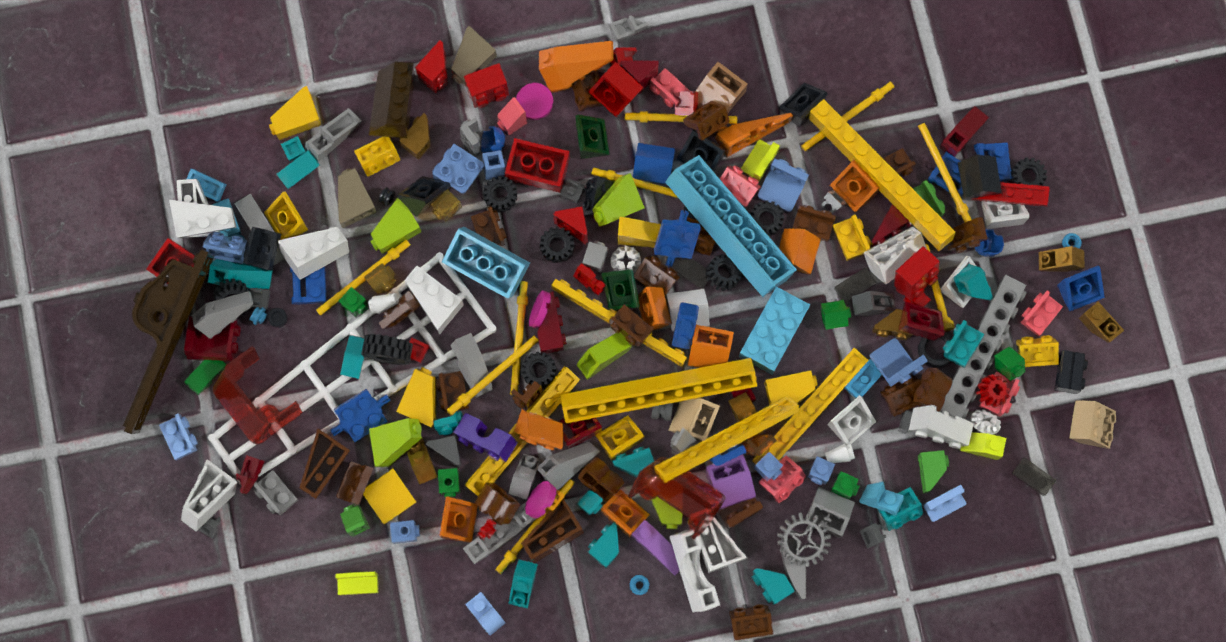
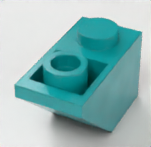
M968 264L953 277L960 293L974 298L993 299L991 287L985 277V271L981 267Z
M644 446L633 450L634 453L628 456L626 453L615 457L616 460L613 461L614 468L636 478H642L656 472L654 468L656 464L650 448L645 449Z
M615 522L612 525L608 523L602 529L601 533L603 535L599 540L595 538L588 546L590 549L588 554L605 569L619 554L617 524Z
M518 560L513 576L509 604L528 609L538 564Z
M758 568L752 571L754 575L751 577L757 586L761 585L765 591L762 594L768 603L772 602L775 605L795 592L784 574Z

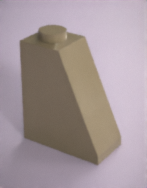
M470 26L466 28L451 68L452 78L459 85L462 83L465 87V75L486 68L497 57L496 50Z
M355 168L346 169L338 176V214L342 228L377 212Z

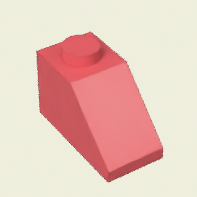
M515 97L497 115V126L503 132L505 131L508 136L527 124L526 113Z

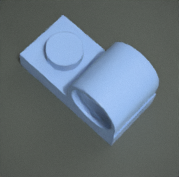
M481 592L465 604L490 636L505 624V621Z

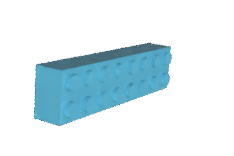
M699 155L676 168L665 181L762 297L786 282L797 270Z

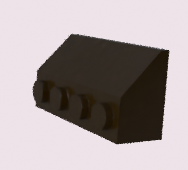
M393 62L378 71L369 136L407 138L415 81L414 63Z

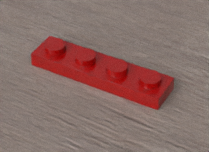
M1000 182L1002 194L971 199L1048 207L1050 186Z

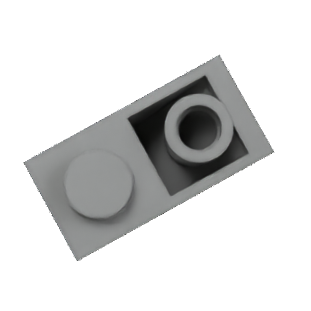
M523 454L513 475L509 494L528 499L538 473L536 468L540 466L542 459Z

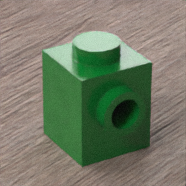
M352 287L339 300L341 306L355 318L361 315L368 305L367 300Z
M844 300L821 304L822 321L826 330L848 326V318H851L850 308L846 307Z
M1010 346L994 356L995 369L1010 382L1025 372V359Z
M458 468L438 470L440 495H444V498H454L456 494H460Z
M840 471L830 492L849 499L852 495L855 496L860 487L857 485L859 479Z

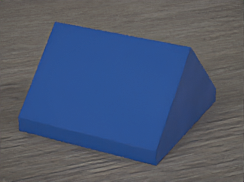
M638 143L633 178L667 185L665 181L672 172L675 148Z
M1099 265L1065 278L1057 285L1069 311L1105 298Z

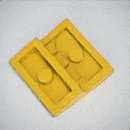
M393 468L367 485L363 493L383 524H386L416 503Z

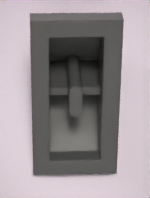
M456 436L431 440L426 443L428 448L458 468L461 467Z

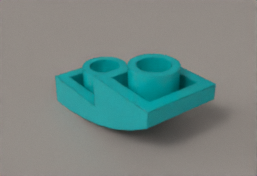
M308 150L277 173V176L287 189H290L318 168L320 163Z
M349 335L340 375L360 378L365 358L361 355L364 338Z
M588 490L576 505L588 515L592 512L596 514L603 506L601 504L603 499L593 491Z

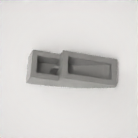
M348 108L323 126L317 135L308 140L305 150H310L319 162L342 143L360 125L361 120Z
M470 333L456 339L450 346L459 360L457 366L471 389L488 375V370L478 345ZM491 382L476 394L475 398L492 391Z
M787 539L789 548L794 552L797 541L795 539ZM787 551L781 552L787 578L798 598L805 600V561H802L801 566H798L797 559L791 564L792 556L785 559L784 555Z

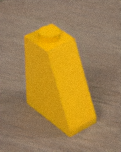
M307 86L297 92L270 117L272 124L269 127L272 134L277 135L278 139L281 140L322 125Z
M619 217L618 245L655 247L661 224Z
M421 367V369L414 370L396 412L411 419H419L420 423L434 427V420H436V376L431 374V370Z
M811 371L765 380L764 385L769 406L787 396L797 404L815 391L817 386L816 376L812 375Z

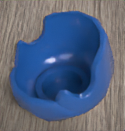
M490 126L489 129L491 130L484 131L482 134V153L502 151L505 146L503 130Z
M985 229L987 240L980 242L981 245L974 248L981 256L993 257L1002 252L1004 240L1002 236L996 235L993 229Z

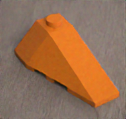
M613 41L560 46L539 51V70L550 92L566 90L575 81L586 78L585 75L589 72L597 71L613 60Z
M787 113L737 123L729 127L724 126L717 131L716 141L720 147L725 149V155L728 158L790 123L793 115Z

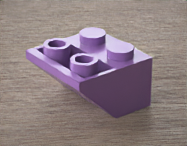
M743 455L719 466L713 464L706 467V477L719 509L756 497L751 474Z

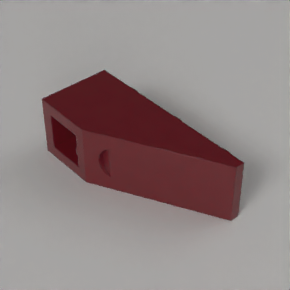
M974 106L946 136L939 148L956 157L989 117Z
M891 205L871 241L870 248L882 244L889 236L894 237L900 234L903 227L908 226L909 228L913 224L894 205Z
M553 291L550 292V303H547L546 306L548 308L547 314L537 332L541 353L544 352L546 354L564 351L563 345L567 344L565 333L561 334L560 326H563L562 315H558L556 309L560 308L558 296L554 297Z

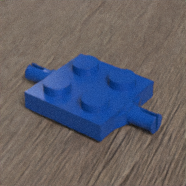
M681 210L678 220L662 219L655 243L654 254L668 256L665 264L667 266L670 265V267L673 266L674 260L677 257L692 258L701 229L700 224L686 221L689 212L686 210L685 212Z
M366 388L333 409L339 418L340 424L330 429L335 437L345 430L354 442L360 440L370 433V428L378 427L388 422L382 413L381 406L391 400L387 394L376 400Z

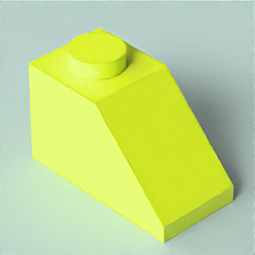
M972 432L969 446H961L960 451L999 460L1003 457L1006 438L988 433Z

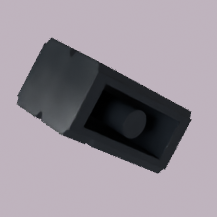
M1067 350L1059 352L1055 391L1078 394L1081 390H1084L1086 379L1083 378V371H1086L1088 366L1085 353Z

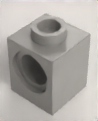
M594 241V243L589 242L582 264L593 271L601 273L608 252L605 244Z

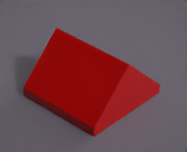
M582 206L555 211L553 214L554 224L561 229L562 227L565 228L573 237L586 245L588 236Z

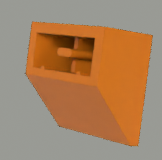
M696 325L687 366L701 368L727 363L734 332Z
M521 409L514 432L520 435L519 438L533 445H542L549 450L554 451L555 448L562 450L563 424Z

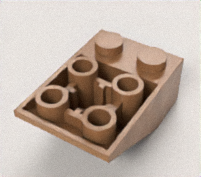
M717 62L695 91L698 92V109L708 102L714 101L726 106L727 113H729L746 92L748 84Z

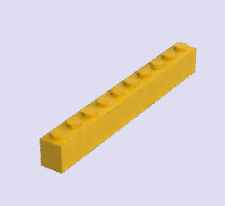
M824 99L810 110L809 120L851 162L855 160L880 187L879 191L938 251L942 250L954 239L955 231Z
M748 358L561 394V402L565 422L571 423L757 387L752 359Z

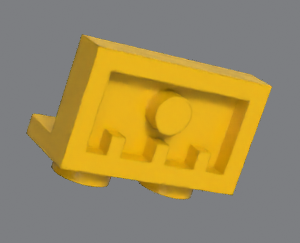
M384 136L354 151L368 177L401 160L391 139Z
M852 215L850 219L833 225L832 228L847 261L864 255L863 252L870 250V239L864 235L862 230L864 229L863 223L860 218L857 219L856 215Z
M1043 335L1037 339L1022 337L1021 340H1016L1018 354L1025 359V367L1059 365V342L1052 336Z

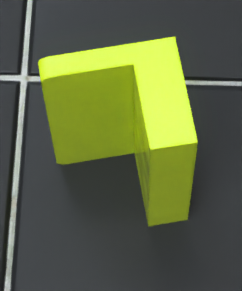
M759 139L741 167L744 171L743 173L760 181L778 153L780 145L775 142L769 145Z
M378 573L335 574V577L338 579V595L378 593Z

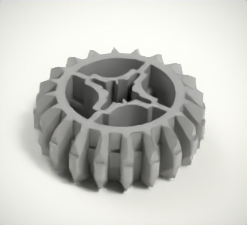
M799 513L800 519L796 520L794 515H791L793 522L790 523L786 519L785 523L788 527L786 528L781 525L780 529L785 532L777 534L778 537L783 538V540L777 541V544L784 545L779 551H787L784 555L785 559L792 556L791 564L797 559L798 566H801L802 561H805L806 567H809L808 560H812L813 564L816 565V557L820 560L824 559L820 554L821 552L828 554V550L824 546H831L830 542L825 541V539H830L831 535H824L829 528H821L824 521L821 520L817 524L818 516L816 515L813 517V520H810V513H807L806 519H803L802 513ZM809 524L803 532L792 530L796 525ZM814 527L820 533V545L811 539ZM808 532L807 539L810 543L802 544L800 547L801 540L798 536L806 535ZM788 535L797 541L794 552L788 546ZM806 547L816 549V551L810 555H799L802 552V550Z

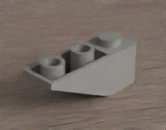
M248 291L206 303L192 314L194 327L211 339L214 335L219 334L229 323L234 322L240 314L250 309L251 305H253L251 292Z
M682 428L680 432L676 431L671 439V453L677 455L699 442L686 429Z
M586 442L550 455L536 469L546 481L553 484L559 490L600 451L590 442Z

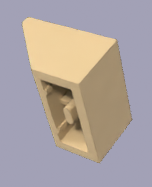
M701 398L680 401L668 431L675 433L676 431L680 432L684 428L700 443L707 439L720 406Z
M1075 401L1069 438L1079 443L1110 449L1113 440V427L1116 422V411L1097 401Z

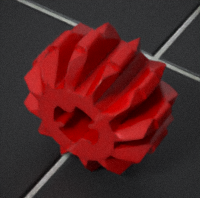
M993 374L982 378V383L977 385L980 391H977L976 394L981 395L979 401H985V406H992V408L1004 405L1006 403L1005 399L1010 397L1007 391H1010L1011 388L1006 387L1008 381H1002V376L998 375L995 377Z

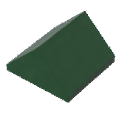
M579 114L575 115L580 158L587 159L610 155L605 120Z
M631 267L602 273L603 283L606 285L604 288L609 309L618 310L623 305H626L628 308L640 307L633 269Z

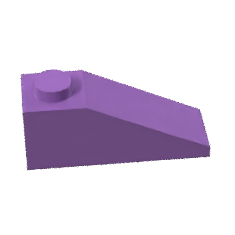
M644 520L632 533L631 537L675 576L680 570L672 545L653 526Z

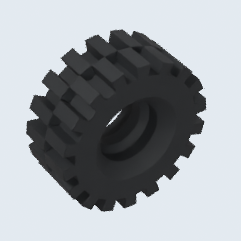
M366 334L361 355L374 361H381L382 363L409 365L413 344L409 341L387 335Z

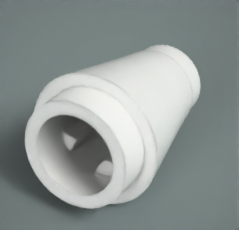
M396 293L373 296L368 303L373 314H381L398 304L399 300Z
M844 443L825 453L827 461L832 463L851 462V459H855L851 444L846 445Z

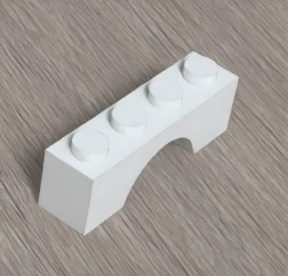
M697 529L686 530L669 536L692 612H703L719 606L720 603L715 587L705 578L700 566L699 556L703 547Z

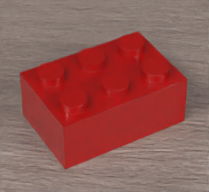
M514 138L505 177L509 181L512 180L513 182L561 193L570 159V152Z

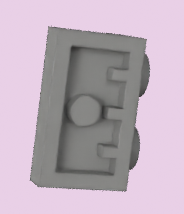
M474 118L462 123L460 134L461 141L472 156L476 157L480 154L481 145L479 143L480 137L478 136V121Z
M273 470L258 483H254L256 488L254 492L260 499L265 498L268 502L266 506L273 514L276 512L282 515L298 501L296 496Z

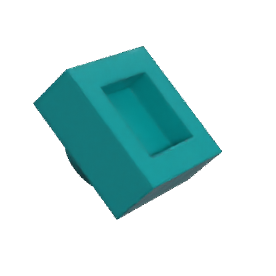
M298 136L281 144L289 162L296 160L306 152Z

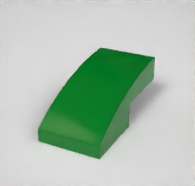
M204 360L184 383L199 396L212 384L213 379L226 369L227 364L221 360Z

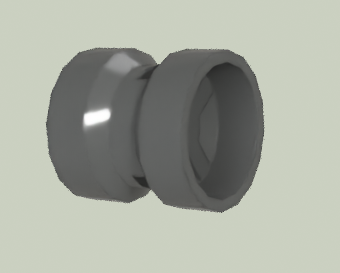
M673 403L653 406L651 419L657 420L660 417L664 421H671Z

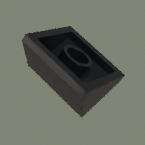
M804 82L778 108L784 114L791 113L793 115L791 121L800 128L809 119L810 110L823 99L826 100L828 94L826 91Z
M693 129L677 160L685 164L699 155L714 172L724 158L725 149L708 138L704 140L699 139L697 130Z
M975 155L958 162L964 200L1002 194L996 156Z
M422 176L397 195L415 217H418L438 202L451 185L449 182Z

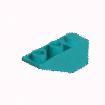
M215 259L210 265L208 282L219 285L221 281L226 283L225 279H229V282H232V278H234L236 282L238 279L241 280L248 288L270 289L273 271L252 265Z

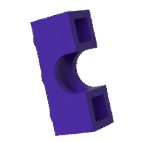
M465 413L453 432L458 437V441L465 446H468V444L472 445L473 449L481 454L483 452L488 453V456L495 461L500 459L506 462L518 443L514 437L495 428L490 436L483 438L488 427L481 420Z

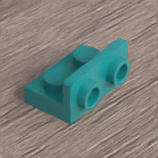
M963 320L962 324L958 323L953 331L954 337L952 340H947L943 350H945V358L965 368L984 338V333L967 325V321Z
M911 487L897 493L904 497L897 515L877 509L886 522L888 531L898 529L904 523L911 520L914 521L923 514L922 504Z

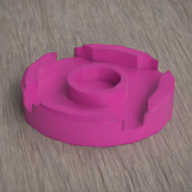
M527 84L517 94L516 100L524 109L527 119L540 120V118L546 117L552 110V93L543 84Z
M543 290L536 298L529 318L530 327L536 329L542 324L548 311L546 303H550L551 300L549 292Z
M544 481L533 489L525 505V513L534 519L545 514V508L553 504L556 496L554 485Z

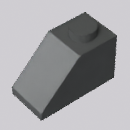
M868 291L852 296L854 314L858 316L887 314L896 310L893 293Z

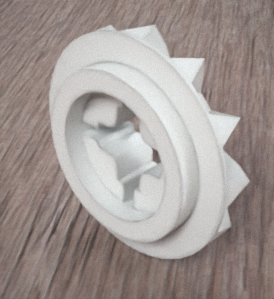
M618 247L611 256L613 270L625 268L624 262L617 260L624 259L625 254H627L628 259L634 260L628 262L627 268L631 267L634 274L641 265L639 252L634 247Z
M984 409L981 411L976 410L970 417V421L974 423V428L982 433L996 434L1001 428V421L997 419V415H992L991 411L988 413Z

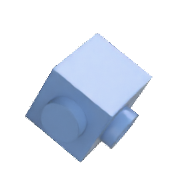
M501 150L482 153L485 179L491 180L493 177L495 179L498 176L504 177L507 161L506 158L503 159Z
M768 452L754 466V469L768 482L771 478L775 480L782 473L780 469L783 465Z
M817 456L807 477L811 478V481L815 484L825 485L830 478L835 464Z
M414 520L390 523L393 544L417 542V537L420 536V527L416 525Z

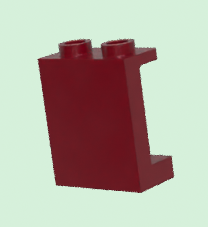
M189 316L184 346L187 359L234 361V355L238 353V342L236 341L237 337H240L241 334L240 325L235 320L210 339L194 327L193 318Z

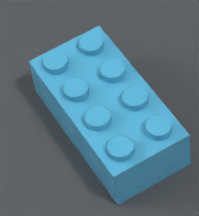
M466 227L458 228L442 260V263L507 299L514 296L530 265V262Z
M776 287L743 346L739 358H751L754 366L773 375L810 304Z

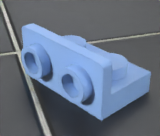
M177 413L175 418L159 425L175 460L197 451L195 445L198 442L194 434H190L188 430L190 424L185 416L182 417Z
M961 485L923 505L932 522L966 505V501L962 496V493L965 491Z

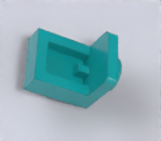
M456 411L450 417L434 420V428L439 435L452 434L463 418L462 412Z

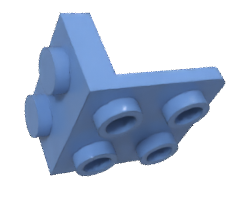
M453 144L444 153L442 161L436 164L432 174L434 179L449 182L450 187L464 194L484 168V164L456 144Z
M774 159L758 193V198L763 201L769 200L768 203L773 201L776 206L777 204L780 206V209L791 212L809 175L806 174L804 169L794 168L783 159Z
M213 232L209 233L203 247L206 248V252L215 255V259L243 264L248 240H243L240 236L228 237L224 236L223 233Z
M893 338L870 354V359L890 386L899 381L901 384L911 378L909 374L913 373L916 375L924 369L922 365L928 361L924 355L913 361L896 338Z

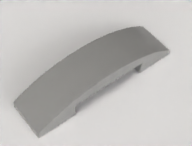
M251 194L234 203L250 230L252 227H258L274 232ZM279 245L274 265L284 260L280 253Z
M526 502L518 508L510 524L496 525L495 529L497 531L490 539L486 538L482 541L477 537L463 548L474 565L500 548L537 519H533L525 513Z

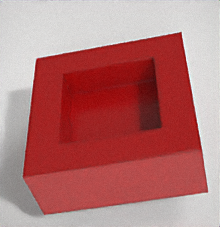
M411 338L409 342L413 344L410 359L421 364L429 349V345Z

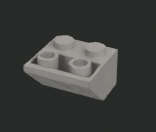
M818 487L808 510L810 520H813L815 515L818 516L816 523L818 524L823 520L824 524L821 528L828 527L829 530L826 533L840 539L849 522L855 502Z

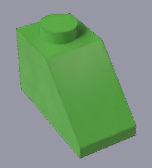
M944 450L923 452L918 455L923 494L931 491L945 473L947 467H949V459L945 455Z
M353 504L343 509L344 512L340 515L345 530L349 535L353 537L370 529L360 506Z

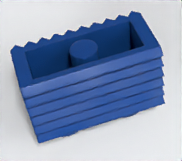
M680 303L672 346L684 349L691 348L698 318V305Z

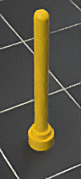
M925 244L927 250L930 252L929 246ZM937 280L931 286L938 311L942 312L944 331L948 332L954 330L955 326L953 320L947 315Z

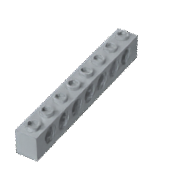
M1007 275L1001 279L993 299L977 328L978 331L984 333V338L979 345H984L987 348V353L980 352L978 346L966 367L963 368L959 365L952 379L951 388L945 396V402L940 413L947 411L949 416H958L965 419L969 411L966 407L969 401H974L977 395L975 389L979 383H982L981 379L986 376L983 374L985 369H989L994 360L991 356L994 351L997 352L1002 344L999 340L1002 334L1006 335L1010 328L1008 322L1010 318L1013 319L1018 311L1016 305L1018 301L1022 302L1026 295L1024 291L1025 284ZM1005 295L1009 296L1012 303L1005 302L1003 297ZM995 312L1002 313L1004 319H997L995 316ZM987 329H993L996 335L994 337L988 335ZM971 362H976L979 365V370L972 369ZM964 378L968 379L971 382V387H965L962 380ZM955 395L962 398V404H957L954 401Z

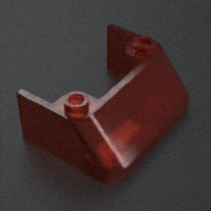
M252 346L226 365L213 386V393L249 441L253 444H261L303 412L297 401L281 412L273 405H265L257 410L236 382L244 376L245 369L260 359L255 348Z
M659 457L640 471L627 497L631 499L639 493L645 500L660 498L689 517L687 523L690 529L694 531L691 538L696 539L706 530L723 505L726 497L722 492L689 471L665 483L656 473L654 466L668 460V458Z

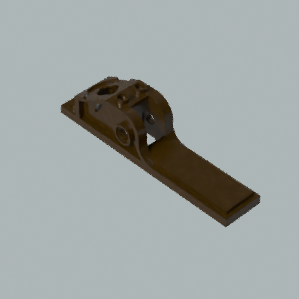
M201 250L200 253L197 252L193 259L194 267L173 259L164 267L165 270L153 281L150 280L134 297L133 322L140 331L152 336L157 346L124 421V432L138 434L143 427L215 255L204 250ZM163 313L164 318L160 322L159 316Z

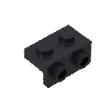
M601 177L588 180L585 187L586 198L583 203L584 216L594 215L593 207L615 181Z
M252 227L248 236L247 249L244 252L243 264L272 271L281 233Z

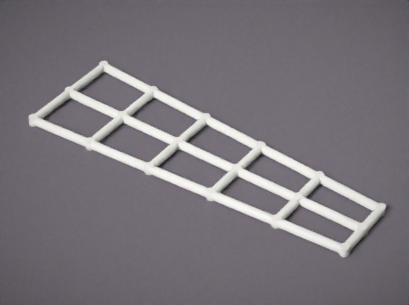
M438 252L420 268L428 272L436 264L440 263L460 290V293L456 296L461 300L466 298L487 327L473 336L476 343L492 333H495L497 331L496 326L455 270L442 263L444 255ZM405 280L388 294L396 293L398 299L402 297L401 292L408 288ZM370 308L312 355L301 361L298 366L263 394L256 397L253 402L213 434L208 436L209 441L235 478V475L237 473L240 474L241 471L234 463V460L274 432L277 433L288 450L264 464L259 476L313 444L316 433L294 445L282 426L322 398L325 399L337 416L333 409L338 407V404L330 393L352 377L342 375L325 387L310 365L347 335L361 337L356 328L374 315ZM413 312L408 317L414 325L396 337L405 341L419 331L437 356L436 360L424 366V368L431 371L456 356L453 349L444 354L427 331L425 326L431 322L428 316L419 320ZM367 357L363 361L362 370L372 365L388 387L387 390L373 397L376 400L386 394L390 397L408 386L412 374L394 384L379 361H374ZM302 371H305L319 392L277 421L265 404V401ZM259 407L270 423V426L228 454L219 438ZM339 418L321 429V431L327 435L331 433L330 429L340 424Z

